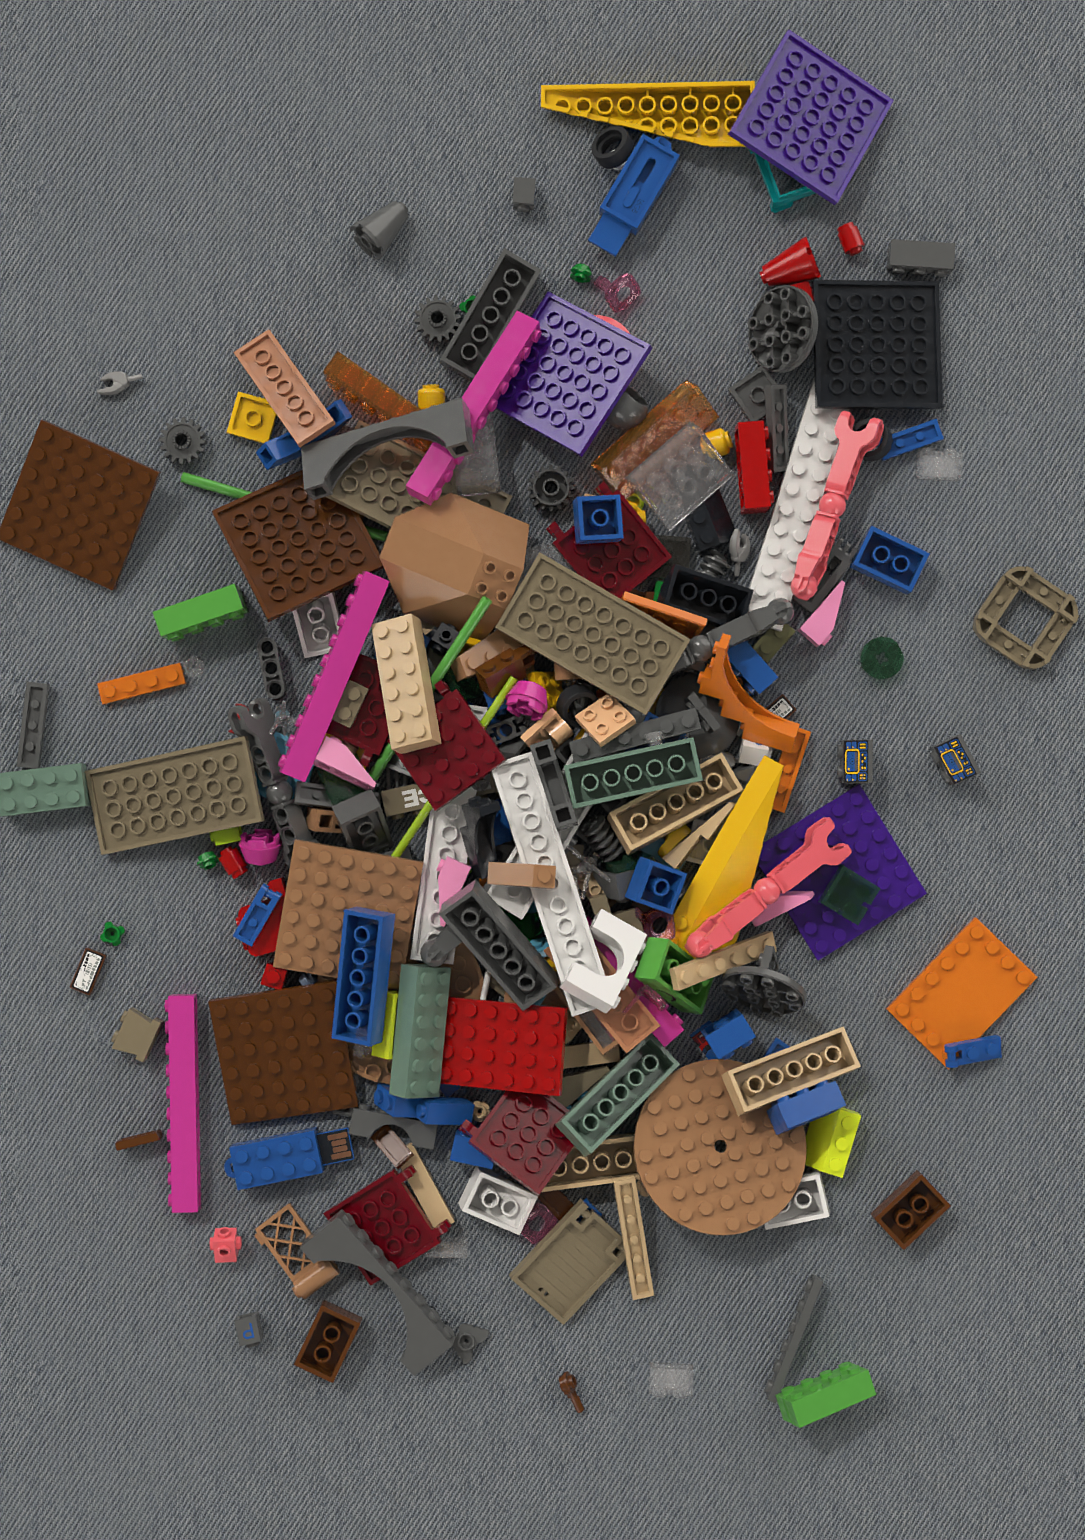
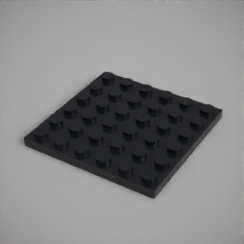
M812 281L813 302L818 315V331L814 343L815 409L943 408L939 281Z

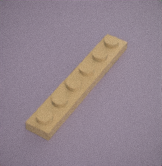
M773 931L763 932L714 951L704 958H696L670 968L673 990L680 991L723 974L727 969L743 966L758 960L760 953L764 952L765 945L774 946L775 952H777Z
M633 1174L613 1179V1186L631 1295L633 1300L654 1296L635 1176Z

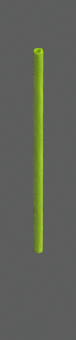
M513 676L509 677L480 722L485 729L505 701L506 695L517 683L518 680ZM428 800L391 856L401 857L433 809Z

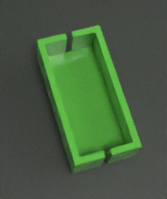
M232 584L154 611L153 615L161 637L175 642L184 639L183 635L192 633V635L202 633L205 627L212 626V628L222 626L225 624L224 621L228 619L233 621L240 620L249 611L241 588L236 584Z
M844 1362L839 1364V1368L835 1370L822 1371L819 1374L820 1376L814 1379L806 1378L795 1387L787 1386L781 1389V1393L775 1396L783 1420L801 1428L875 1396L876 1392L869 1370L851 1362Z

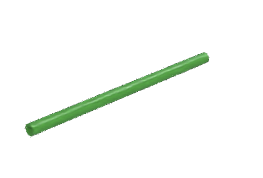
M183 472L181 476L182 483L236 499L252 493ZM364 525L372 539L386 541L388 532Z
M485 596L481 598L430 677L433 693L436 690L434 685L443 679L491 605L492 601ZM389 743L368 773L374 780L379 778L395 753Z

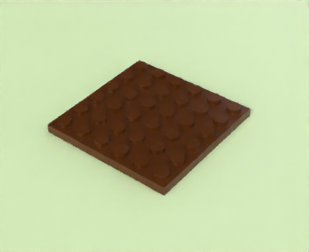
M44 419L40 420L0 526V540L113 591L117 586L161 472Z
M303 470L212 511L268 622L353 583L358 573L362 574L363 571H367L373 574L384 568L379 559L380 554L359 514L327 497L313 500L304 490Z
M337 980L222 997L208 1001L231 1125L359 1106L348 1042L332 1038Z

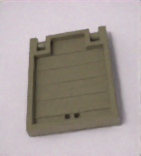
M582 1199L567 1212L509 1274L511 1280L563 1325L626 1260L622 1235L595 1210L591 1209L589 1211L587 1209L588 1205ZM581 1215L583 1219L579 1222L577 1218ZM617 1247L619 1250L615 1254L613 1251Z

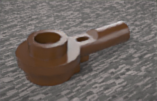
M566 1371L563 1375L559 1376L561 1390L567 1395L568 1399L571 1398L576 1412L581 1413L584 1411V1407L575 1391V1387H577L575 1376Z

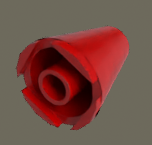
M807 237L800 239L762 266L763 271L759 272L763 284L768 283L769 287L821 278Z

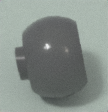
M628 386L606 421L616 429H634L645 420L648 413V403L637 391Z

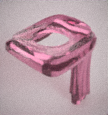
M630 273L621 274L612 283L601 275L594 281V285L605 292V300L614 313L625 310L641 294L637 281ZM622 287H629L630 296L623 302L618 301V291Z
M638 907L635 908V917L643 923L644 933L647 934L646 941L648 937L670 940L675 937V922L672 914L655 908L644 913ZM658 918H665L668 922V927L663 933H655L653 931V923Z
M644 985L637 989L636 996L622 1013L625 1015L641 995L655 1004L660 1012L665 1010L666 1001L654 989Z
M536 1203L521 1234L530 1243L535 1244L541 1241L557 1224V1218L545 1205ZM537 1215L543 1217L545 1226L542 1230L533 1231L528 1225L529 1220L532 1221Z

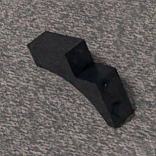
M476 796L468 799V803L461 805L467 826L461 827L460 832L473 877L484 879L488 876L489 862H498L494 842V821L501 808L499 801Z

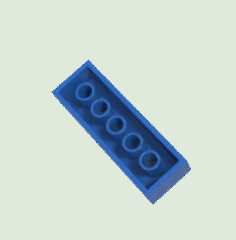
M362 907L344 909L332 1028L333 1039L365 1046H373L382 1042L395 923L394 913Z

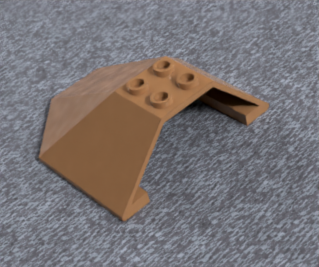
M448 493L438 500H434L431 506L425 503L411 511L395 516L379 559L386 571L402 612L406 615L413 614L422 621L437 627L442 622L446 625L451 624L460 632L481 598L485 596L492 603L470 638L478 640L486 638L509 605L524 570L529 524L454 493Z

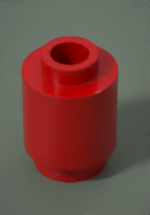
M853 222L846 223L837 229V236L845 254L854 256L863 251L862 247L865 244L858 227L854 226Z
M230 846L220 852L221 857L218 859L228 876L231 875L233 880L248 871L246 868L247 863L237 848L232 849Z

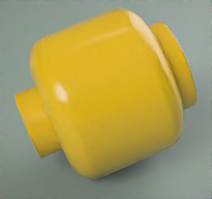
M439 384L422 385V388L417 392L418 409L423 410L433 405L445 403V390L439 388Z
M718 428L703 435L700 447L703 454H708L711 459H715L729 454L733 443L729 432Z

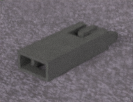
M842 537L831 549L827 561L828 564L833 559L828 566L831 570H833L837 563L839 564L833 574L830 576L827 572L824 573L817 587V592L808 601L798 599L794 595L792 596L791 600L809 614H812L850 566L852 563L850 560L858 551L857 548H853L849 554L847 552L851 546L849 542L844 548H841L840 545L845 540Z

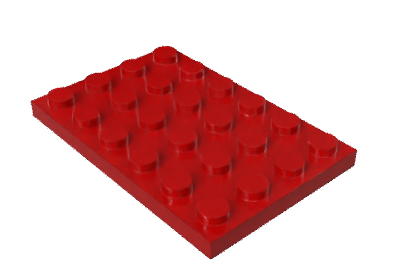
M448 996L440 1084L562 1096L568 1008L532 1004L523 1011L517 1003Z

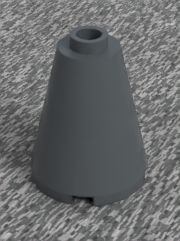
M393 201L354 223L350 227V232L354 230L356 234L353 237L355 242L369 256L373 253L376 255L374 259H381L407 220L408 209L402 202Z

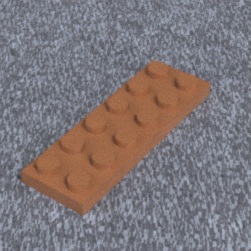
M269 329L233 352L299 448L336 424Z
M548 946V947H547L546 949H544L543 951L548 955V957H549V958L552 960V962L554 963L553 958H552V955H551V952H550V949H549V946ZM596 946L605 976L614 975L616 973L615 968ZM627 985L624 991H620L618 996L621 999L615 1009L611 1008L606 1014L598 1009L592 1010L626 1053L661 1026Z

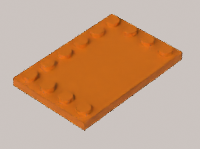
M974 917L891 1002L886 1010L946 1067L945 1059H947V1053H945L944 1045L979 1038L1036 980L1037 976L983 923Z

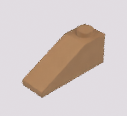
M308 807L306 818L308 829L315 832L342 833L333 809Z
M489 862L487 884L554 889L556 866Z

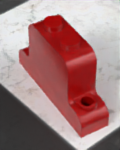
M284 877L271 880L268 883L269 889L282 893V897L255 943L251 947L242 942L244 950H248L252 956H261L276 951L286 893ZM267 898L261 902L268 905L271 899ZM250 905L244 906L239 910L238 917L236 918L237 927Z

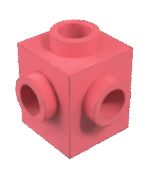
M215 1228L214 1237H210V1251L214 1250L215 1263L237 1262L238 1252L242 1247L241 1236L237 1235V1228Z

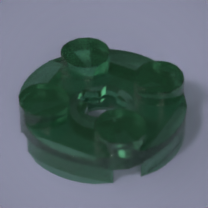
M888 637L871 639L863 646L860 653L861 669L868 676L877 680H884L894 676L900 671L904 661L903 652H901L898 643ZM883 652L887 661L879 664L876 655H880Z

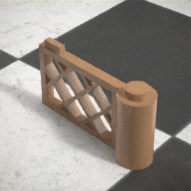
M289 1203L255 1229L257 1233L254 1236L261 1246L266 1244L294 1285L292 1287L294 1294L298 1298L307 1299L340 1274V1270L334 1261H317L314 1264L310 1259H306L304 1252L303 1258L291 1256L292 1245H302L303 1243L293 1241L295 1229L303 1230L306 1238L312 1232L292 1204ZM287 1210L293 1215L292 1225L281 1223L282 1214ZM276 1218H278V1222H277V1223L272 1222V1221H274ZM267 1225L277 1226L275 1238L267 1237L262 1229ZM280 1227L292 1228L290 1240L278 1239ZM278 1242L289 1243L288 1256L278 1253ZM290 1259L302 1261L301 1271L295 1275L289 1268ZM305 1262H311L305 1267Z

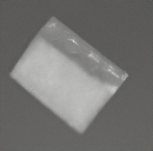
M689 421L630 472L625 479L640 499L667 530L670 531L734 476V473L700 426Z

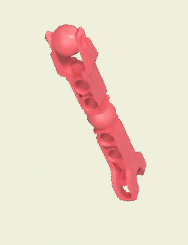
M842 411L838 417L834 430L836 437L839 439V447L824 489L826 494L819 501L820 511L817 510L812 521L804 547L798 555L795 576L791 581V591L798 599L808 601L817 592V587L827 569V561L841 521L838 517L846 510L845 500H848L864 455L876 448L880 443L884 429L882 419L872 418L865 429L853 431L855 419L851 412Z
M825 817L811 825L805 833V842L799 849L766 875L767 878L758 880L753 889L749 888L714 916L708 917L695 932L689 935L684 946L685 949L696 958L708 956L712 950L732 940L738 931L767 908L766 905L775 903L780 897V893L785 894L821 865H839L852 853L850 846L838 843L830 848L827 843L828 835L835 828L832 819Z

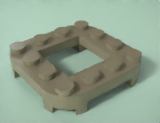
M1019 566L1006 571L1000 577L976 613L973 631L982 642L1024 669H1036L1050 662L1052 655L1073 624L1077 622L1079 617L1078 607L1075 602L1076 599L1071 594H1066L1035 573L1033 568ZM1019 590L1053 612V615L1032 646H1029L998 625V620Z

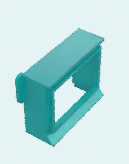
M749 149L750 154L754 153L769 193L771 212L777 213L791 208L793 201L816 194L805 186L780 195L768 161Z

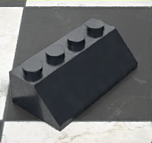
M708 460L690 463L669 471V481L698 553L702 554L710 549L729 543L735 528Z
M674 564L661 585L657 602L707 618L708 624L720 627L747 614L754 590Z

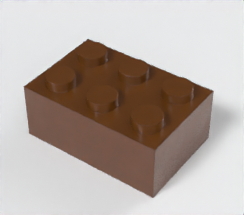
M916 1170L870 1214L895 1242L905 1250L951 1205Z
M323 1300L294 1365L333 1383L361 1324L362 1317Z

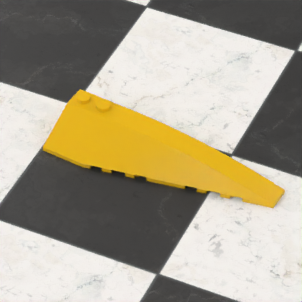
M755 81L541 85V108L708 147H746L729 136L728 133L754 89Z
M766 755L763 756L661 937L670 939L691 957L693 956L684 947L689 935L695 932L708 917L714 916L739 895L746 892L749 888L751 889L784 767ZM740 931L733 936L732 940L712 950V952L735 944Z

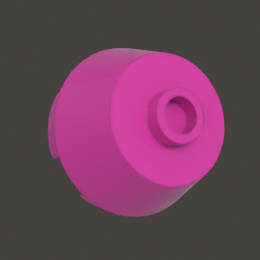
M518 681L505 697L506 705H508L507 711L517 717L523 714L532 716L531 720L536 721L541 720L543 714L547 712V692L535 682Z
M255 829L254 834L247 835L246 832L241 834L239 847L247 863L263 866L277 860L282 841L280 840V834H272L271 829Z

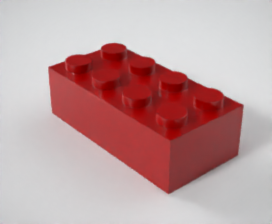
M764 420L738 422L734 429L741 515L766 513L772 506V503H774L773 490H769L770 482H772V471L767 466L768 461H770V448H766V439L769 438L768 426H764Z

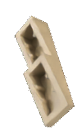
M729 802L662 859L674 869H679L703 837L707 840L713 839L729 817L735 803Z
M593 1042L565 1046L563 1069L619 1062L621 1060L619 1045L605 1055H602Z
M412 1143L407 1144L406 1146L414 1156L401 1169L404 1170L411 1164L417 1172L407 1180L433 1228L445 1219H448L451 1224L454 1223V1215L434 1183L433 1177L415 1146H412Z

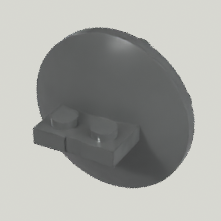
M790 285L775 287L766 292L756 305L748 321V347L755 361L765 370L784 373L795 369L811 355L818 331V315L812 298L801 288Z
M687 674L675 679L663 690L656 704L655 715L662 717L696 707L701 729L685 733L684 739L694 737L698 759L709 758L719 754L732 743L738 732L740 721L720 716L722 707L719 706L720 699L699 693L700 684L697 683L699 674Z
M765 945L764 952L759 955L758 963L760 967L737 966L727 969L722 975L721 987L726 993V998L749 1007V1010L753 1013L761 1014L766 1012L775 1017H782L783 1014L800 1011L805 1006L807 994L804 988L793 979L778 972L780 966L774 946Z

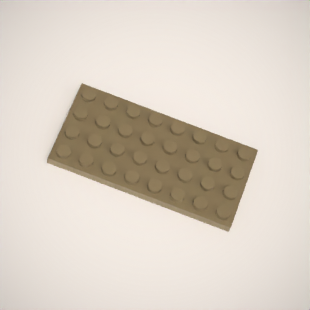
M359 420L354 430L367 427L369 424ZM399 439L380 444L354 461L333 488V495L326 497L390 529L395 516L425 504L408 494L406 484L426 453ZM454 468L451 480L442 487L440 495L442 497L448 493H454L502 514L505 513L513 497L457 468Z
M540 552L495 627L644 715L648 714L691 641L688 637Z
M248 736L85 771L101 855L264 821Z

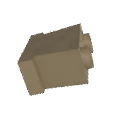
M132 1007L128 1011L125 1010L120 1019V1022L123 1024L120 1030H116L111 1042L114 1043L112 1049L137 1055L136 1060L145 1062L149 1057L164 1020L157 1017L152 1020Z

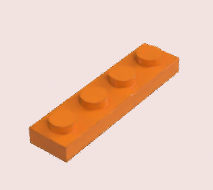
M176 663L97 683L101 702L105 705L184 685L186 680L182 664Z
M799 728L792 752L781 751L778 763L784 767L775 795L773 810L785 813L811 734L810 731Z

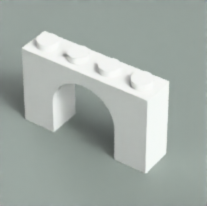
M601 909L594 917L589 928L594 939L608 946L613 951L617 960L616 973L610 976H601L575 962L569 968L560 988L606 1014L611 1008L615 1009L619 1004L621 997L618 995L621 990H625L630 979L627 976L629 972L632 973L638 964V961L635 959L638 954H642L646 947L644 940L647 934Z

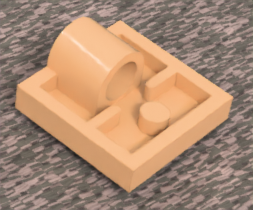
M606 694L575 715L576 721L600 747H603L636 724L635 718L610 694Z
M551 708L543 715L541 720H538L528 728L520 738L529 749V745L551 739L555 751L574 733L559 714Z

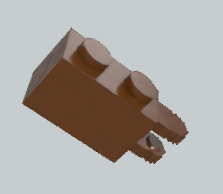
M525 645L515 650L509 648L475 668L480 689L493 698L499 694L510 676H513L518 681L527 678L526 669L535 663L534 655H530L532 654V649Z

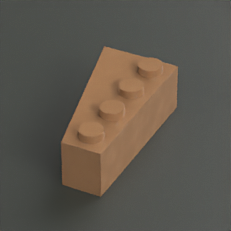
M497 629L456 657L451 665L456 681L459 682L476 676L475 668L509 648L515 650L524 644ZM532 650V654L530 655L533 656L537 654V652Z

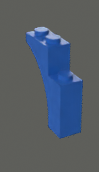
M342 399L335 401L326 408L336 424L307 444L335 436L352 418ZM289 432L265 442L256 451V454L267 470L302 456L301 448H299Z
M385 1083L377 1084V1090L374 1093V1104L392 1117L417 1118L425 1124L462 1125L466 1119L472 1123L475 1104L466 1098L439 1096L405 1099L390 1095V1085Z

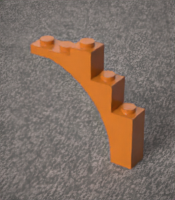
M723 633L720 641H715L712 653L716 654L715 658L712 657L710 664L707 663L705 671H700L697 680V683L700 684L699 693L720 699L719 706L722 707L720 716L741 722L740 729L743 730L742 739L791 753L800 724L786 720L765 709L743 689L729 662L728 648L731 635Z

